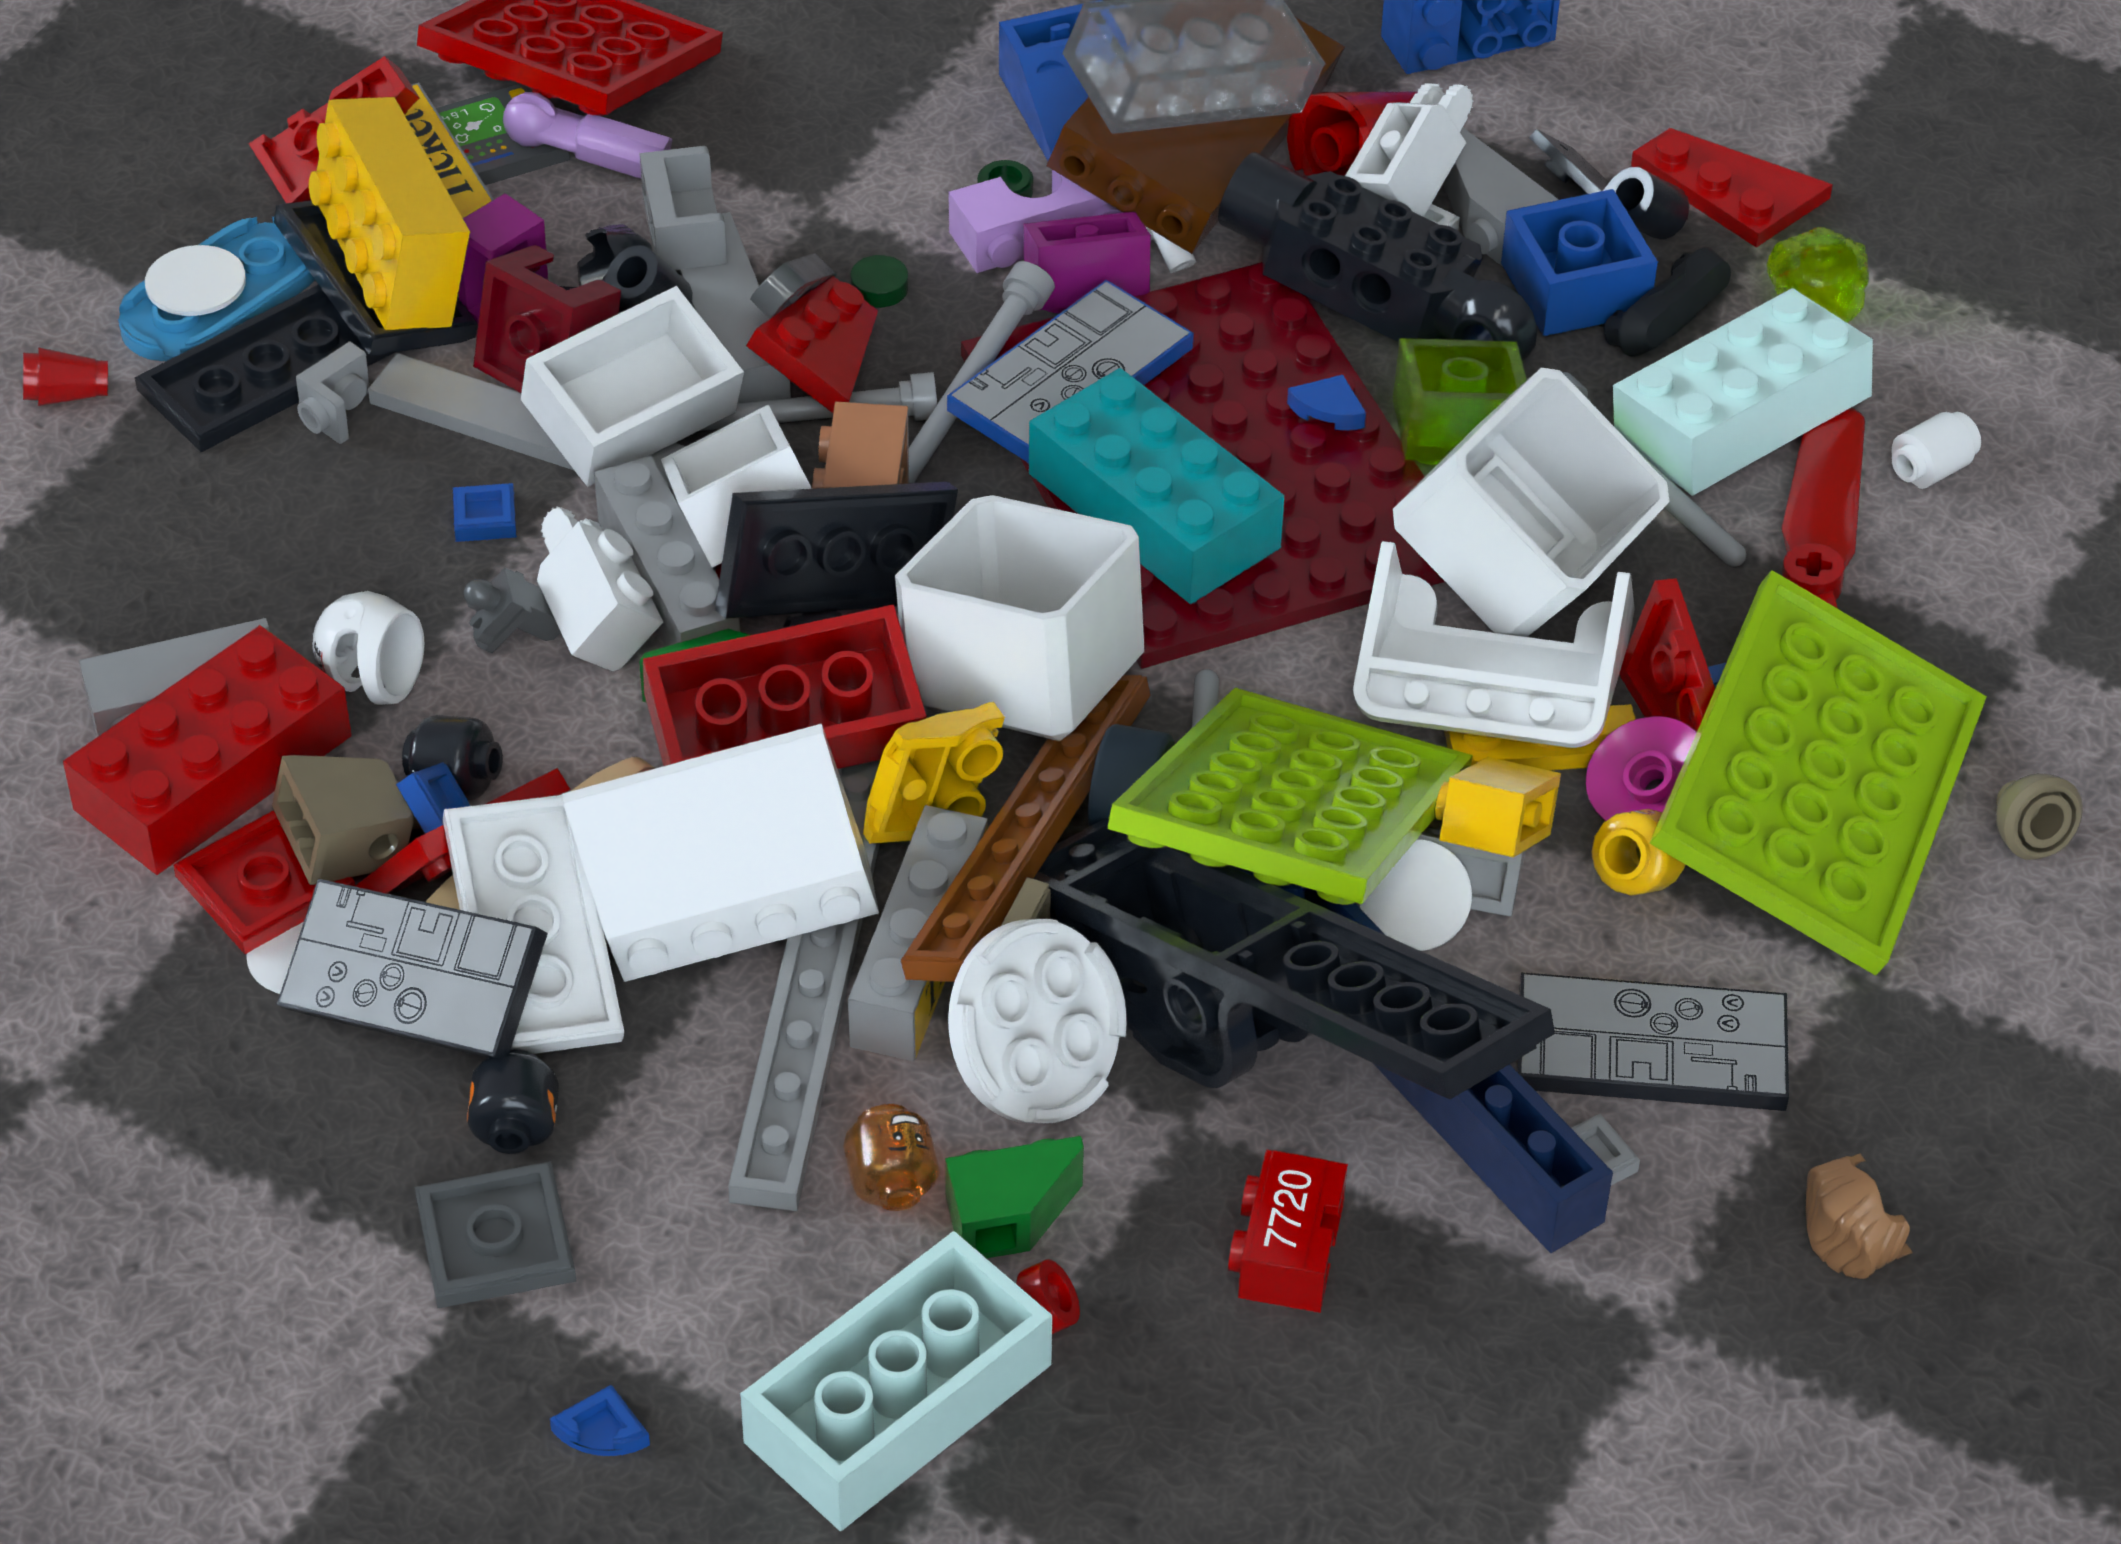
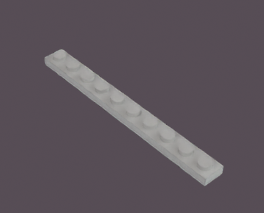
M880 760L838 769L869 859L872 877L880 843L869 844L863 835L867 800ZM863 918L787 938L728 1185L729 1203L791 1211L798 1210Z

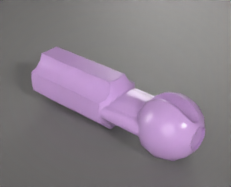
M524 92L515 96L508 102L503 114L505 131L512 140L523 147H538L543 144L574 153L575 158L636 178H641L639 153L671 150L672 139L670 137L602 116L590 114L582 116L556 108L548 98L540 93Z

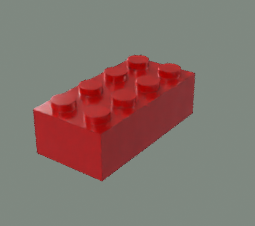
M894 604L643 658L644 695L663 766L822 724L836 767L841 769L881 760L883 750L898 728L907 723L918 722L927 718Z
M259 625L63 760L73 810L155 875H159L275 792L282 756H325L352 736L345 688Z

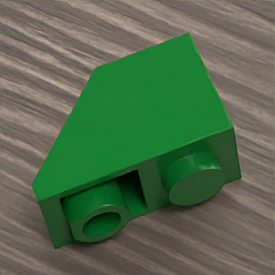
M1081 1136L1057 1140L1047 1138L1027 1145L991 1151L974 1150L961 1156L945 1158V1195L954 1231L986 1259L1031 1251L1083 1186L1084 1145Z

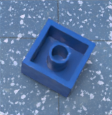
M1614 189L1522 207L1506 212L1501 264L1519 295L1523 297L1533 311L1536 325L1543 336L1604 324L1617 310L1626 312L1654 287L1658 261Z

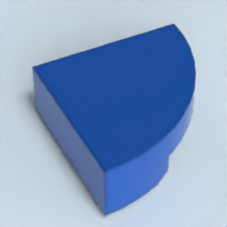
M1344 375L1288 388L1287 404L1299 417L1308 421L1309 416L1322 421L1335 423L1334 429L1336 430L1365 428L1366 412Z
M612 1385L550 1418L551 1431L561 1441L576 1450L600 1456L625 1455L650 1446L649 1433ZM611 1449H622V1450H613V1451H603V1450H611Z

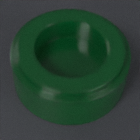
M1012 160L994 161L984 166L978 173L977 183L1001 177L1007 187L1015 194L1029 198L1033 195V174L1028 167Z
M885 255L869 256L861 259L853 266L851 270V285L856 287L862 293L864 300L873 307H889L899 303L907 295L908 270L900 260Z

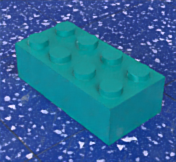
M1118 368L1029 421V474L1078 514L1131 525L1139 536L1140 564L1190 605L1281 548L1285 495L1122 368Z

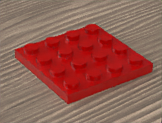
M469 0L418 26L417 46L438 53V57L443 61L471 65L484 70L485 75L489 78L500 81L512 80L531 87L532 92L540 93L546 98H561L579 105V109L584 113L602 116L610 114L615 109L641 97V95L669 82L674 77L721 52L723 32L634 0Z

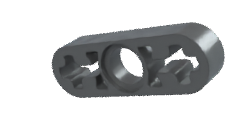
M816 253L787 261L762 282L752 294L750 300L770 319L830 277H835L836 273Z

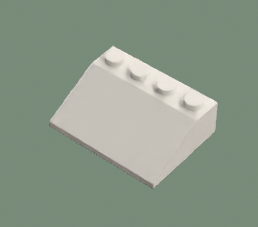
M822 724L562 794L563 805L604 934L624 982L879 914L869 859Z

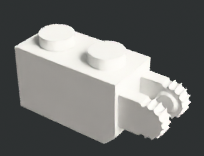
M1425 83V85H1421L1418 93L1413 96L1410 103H1387L1345 176L1355 179L1362 187L1388 200L1404 203L1411 211L1424 217L1466 144L1460 131L1468 119L1467 115L1470 114V110L1473 108L1472 102L1474 101L1472 100L1473 94L1470 92L1471 89L1464 85L1449 86V89L1446 90V95H1444L1445 93L1442 92L1443 88H1440L1438 84Z
M557 506L556 509L552 508L550 512H547V516L544 517V522L541 524L542 537L545 538L544 542L550 554L540 564L537 582L571 655L610 671L619 670L663 623L651 598L653 590L647 581L641 577L631 557L633 549L625 538L610 529L602 531L603 527L590 519L585 518L584 521L580 520L579 522L574 519L575 515L571 511Z

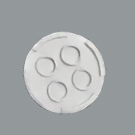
M1028 919L1010 922L996 928L983 937L970 951L960 967L952 989L948 1015L949 1037L953 1056L958 1070L970 1091L994 1113L1006 1119L1023 1123H1056L1075 1117L1094 1104L1109 1086L1106 1078L1115 1060L1119 1038L1126 1037L1125 999L1120 980L1112 962L1097 942L1090 943L1073 928L1053 919Z

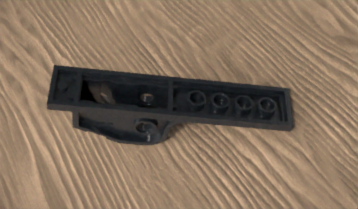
M1110 817L1056 844L1033 878L1049 884V889H1051L1050 908L1055 910L1058 922L1073 928L1090 943L1097 942L1112 962L1122 986L1127 1026L1133 1031V1037L1160 1064L1209 1088H1220L1251 1070L1256 1062L1257 1052L1273 1047L1278 1043L1279 1039L1295 1043L1314 1034L1451 1100L1537 1048V1044L1555 1034L1551 1009L1272 884L1264 883L1256 877L1229 865L1223 867L1207 866L1194 861L1190 853L1167 846L1147 848L1136 845L1128 839V835L1107 829ZM1133 979L1141 982L1146 987L1135 984Z

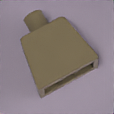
M282 756L272 807L310 885L317 884L318 879L336 881L346 877L350 878L372 873L409 844L412 830L422 829L396 786L398 782L387 762L377 758Z

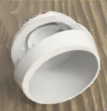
M370 591L343 595L325 608L316 623L312 643L316 663L323 672L344 686L345 691L354 692L362 685L367 697L377 705L397 704L410 693L421 669L425 645L421 622L414 612L385 595ZM358 666L360 678L351 677L352 672Z

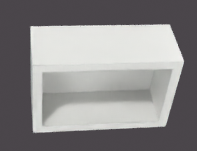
M675 286L527 358L521 401L588 487L595 483V471L650 456L735 413L744 371L679 288Z
M769 404L661 459L677 502L712 568L722 563L732 493L812 489Z

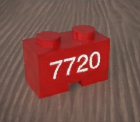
M1266 1150L1260 1177L1247 1175L1244 1187L1241 1216L1250 1217L1248 1230L1235 1229L1231 1243L1228 1271L1240 1273L1238 1298L1321 1313L1331 1263H1328L1331 1246L1336 1244L1344 1206L1348 1164L1281 1151Z

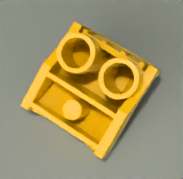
M994 702L985 703L974 709L937 714L918 722L907 723L895 731L883 750L867 800L863 835L869 844L911 841L925 805L982 817L986 802L977 789L978 785L982 783L983 778L996 770L1003 757V748L995 737L999 733L997 728H1002L1005 716Z

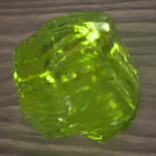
M1817 227L1809 230V232L1780 241L1774 246L1767 261V274L1775 287L1777 295L1793 288L1847 323L1856 317L1864 307V289L1869 281L1868 257L1865 245L1860 242H1854L1853 239L1846 238L1844 235L1835 233L1831 229Z

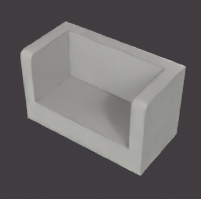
M706 146L639 153L642 196L654 253L674 270L727 264L725 222L723 215L717 213L708 148Z

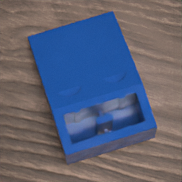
M1103 0L999 22V75L1047 161H1049L1064 124L1128 52L1122 31Z
M1384 0L1381 37L1406 75L1428 69L1437 70L1454 63L1476 58L1484 59L1494 54L1524 47H1536L1545 42L1554 41L1560 0Z

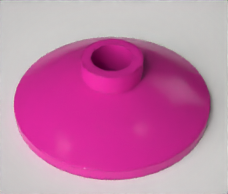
M1661 716L1636 719L1611 732L1594 751L1586 773L1588 798L1597 814L1604 821H1607L1618 813L1652 809L1663 812L1697 732L1681 721ZM1663 779V782L1656 788L1646 790L1647 785L1651 781Z

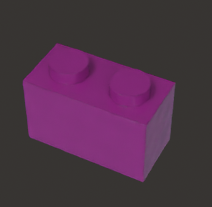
M1135 211L1024 223V261L1042 268L1050 275L1055 284L1054 291L1040 310L1061 313L1105 280H1108L1132 296L1144 295L1150 292L1151 235Z

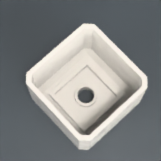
M1540 368L1484 418L1393 508L1395 530L1494 633L1528 637L1583 593L1670 501L1666 480L1560 370Z
M994 495L971 499L895 575L899 624L925 709L947 713L974 709L985 703L994 702L1005 716L1003 728L1061 741L1076 729L1144 653L1139 536L1131 525Z

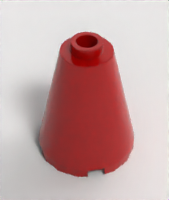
M1319 92L1304 99L1305 102L1302 107L1294 110L1289 118L1287 144L1290 161L1294 170L1303 169L1306 176L1329 171L1345 176L1387 103H1410L1413 96L1418 92Z

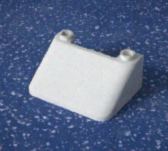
M1382 541L1353 686L1356 704L1364 715L1380 722L1568 748L1588 745L1601 734L1631 633L1635 610L1631 573H1617L1612 602L1596 603L1583 612L1577 623L1574 643L1435 625L1438 605L1434 590L1425 580L1416 576L1402 574L1395 543Z

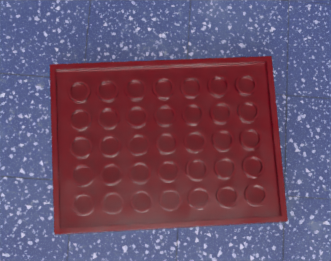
M1263 262L1154 290L1144 295L1134 296L1194 333L1193 349L1144 386L1285 495L1281 548L1191 605L1140 564L1144 653L1136 661L1141 669L1370 604L1382 541L1395 543L1402 574L1419 577L1430 586L1445 582L1394 527L1393 508L1425 476L1305 295L1263 275ZM1054 317L1016 327L995 360ZM982 336L961 341V357L964 362ZM1344 375L1366 412L1365 428L1336 430L1334 429L1335 423L1322 421L1309 416L1308 421L1299 417L1287 404L1288 388ZM1021 459L1022 463L1024 464L1026 470L1029 473V463ZM1030 475L1049 508L1078 514Z

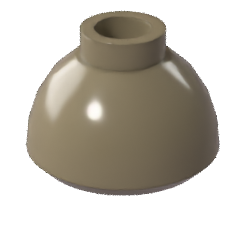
M2037 773L2010 781L2000 789L1996 799V824L1999 834L2005 845L2015 855L2025 860L2045 858L2061 851L2073 839L2081 823L2083 805L2078 790L2069 781L2056 775Z

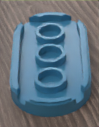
M257 217L242 219L226 226L199 244L225 249L242 262L246 274V284L240 296L230 305L216 312L198 316H182L166 312L154 305L146 293L144 280L132 288L124 296L120 304L118 322L122 341L131 351L139 356L150 360L168 361L295 297L309 287L315 279L274 223V217H272L273 223H258Z

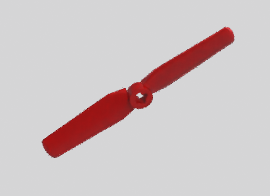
M1852 407L1802 435L1781 528L1787 551L1783 560L1782 576L1837 609L1836 599L1839 598L1842 592L1844 571L1856 550L1865 432L1864 416Z

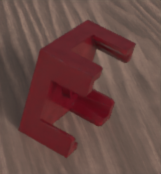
M537 245L486 261L473 367L522 393L527 358L585 331L586 328L617 315L621 297L620 289L602 280H595L566 290L536 274L535 272L540 270V266L549 264L554 260V254Z

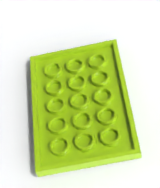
M1771 570L1757 590L1650 844L1876 976L1889 962L1987 696Z
M1234 688L1112 804L1107 829L1128 835V839L1132 843L1142 847L1161 848L1167 846L1190 853L1194 861L1212 867L1231 865L1254 872L1253 874L1258 880L1267 884L1285 886L1292 883L1316 890L1319 897L1331 903L1348 905L1356 902L1363 904L1436 817V801L1442 784L1449 782L1451 776L1470 767L1473 755Z

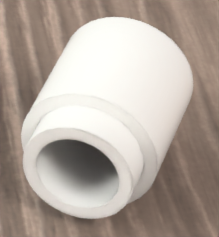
M1941 412L1894 439L1892 444L1893 468L1902 480L1912 482L1920 489H1925L1966 467L1973 461L1974 455L1979 452L1981 447L1979 430L1973 420L1964 413Z

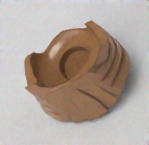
M1861 1154L1846 1156L1810 1169L1806 1188V1225L1812 1250L1822 1262H1826L1828 1267L1837 1273L1842 1271L1847 1277L1865 1279L1874 1274L1875 1270L1885 1266V1264L1913 1252L1908 1244L1905 1243L1910 1232V1226L1903 1215L1885 1213L1875 1180L1864 1171L1855 1167L1860 1162L1866 1161Z

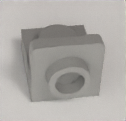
M352 342L346 343L296 376L299 397L297 410L302 422L313 433L319 434L323 432L339 444L349 439L346 410H351L358 406L368 394V388L370 387L366 353Z

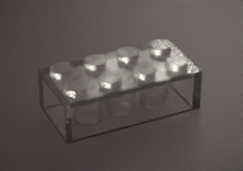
M1109 0L1088 2L1083 4L1062 53L1112 134L1302 113L1325 65L1320 54L1284 0Z

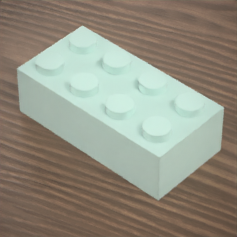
M1791 288L1614 384V427L1669 480L1693 496L1871 397L1873 339Z
M953 1231L740 1393L744 1444L841 1532L1051 1366L1052 1314Z

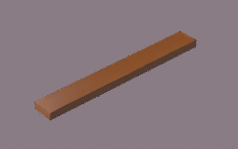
M1123 675L1073 732L1061 741L1047 738L902 957L901 964L906 980L955 982L960 967L974 946L991 931L1002 926L1026 878L1033 879L1089 793L1096 757L1106 730L1114 724L1131 726L1151 696L1147 676Z

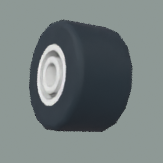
M1114 724L1106 730L1098 750L1091 779L1088 803L1089 827L1110 817L1112 804L1175 745L1174 739L1169 733Z

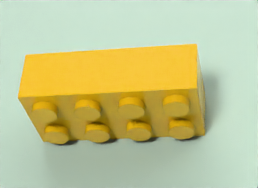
M395 97L329 100L325 123H320L317 130L319 160L317 171H312L309 177V194L312 203L320 207L327 221L330 237L337 239L345 255L348 271L355 273L363 288L366 305L374 309L385 330L452 327L470 230Z

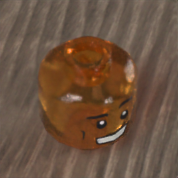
M897 1104L874 1106L864 1111L846 1133L843 1148L851 1184L857 1197L865 1202L882 1206V1208L889 1211L906 1210L916 1205L921 1197L926 1195L936 1184L940 1168L928 1122L919 1114Z

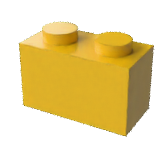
M1487 757L1451 776L1449 782H1444L1438 793L1435 816L1437 820L1442 821L1439 840L1513 858L1551 835L1561 773Z

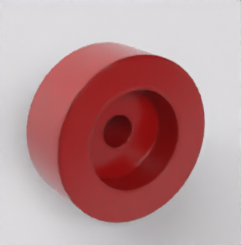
M1046 1259L1019 1272L1016 1284L1052 1314V1334L1078 1322L1080 1306L1077 1293L1069 1276L1058 1263Z

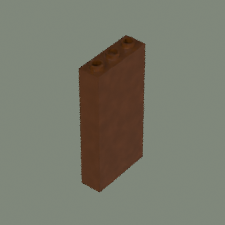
M1172 0L1064 124L1046 166L1121 212L1135 211L1144 226L1193 254L1217 224L1223 195L1239 165L1252 152H1257L1267 158L1272 155L1287 136L1289 118L1293 111L1302 107L1305 98L1324 89L1345 46L1268 0Z

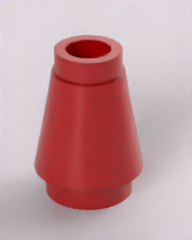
M38 347V353H23V400H38V406L96 396H108V361Z

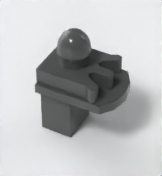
M504 567L491 582L475 579L468 582L464 588V598L468 603V607L476 610V614L469 622L470 626H473L474 640L477 646L485 651L493 653L517 628L544 641L554 640L561 633L541 588L525 581L524 574L518 571L514 572Z

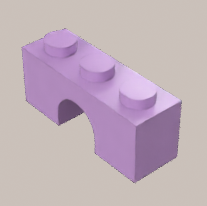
M1052 170V194L1044 197L1029 198L1017 195L1007 187L1001 177L949 192V233L976 273L996 267H1009L1017 261L1024 259V223L1123 213Z

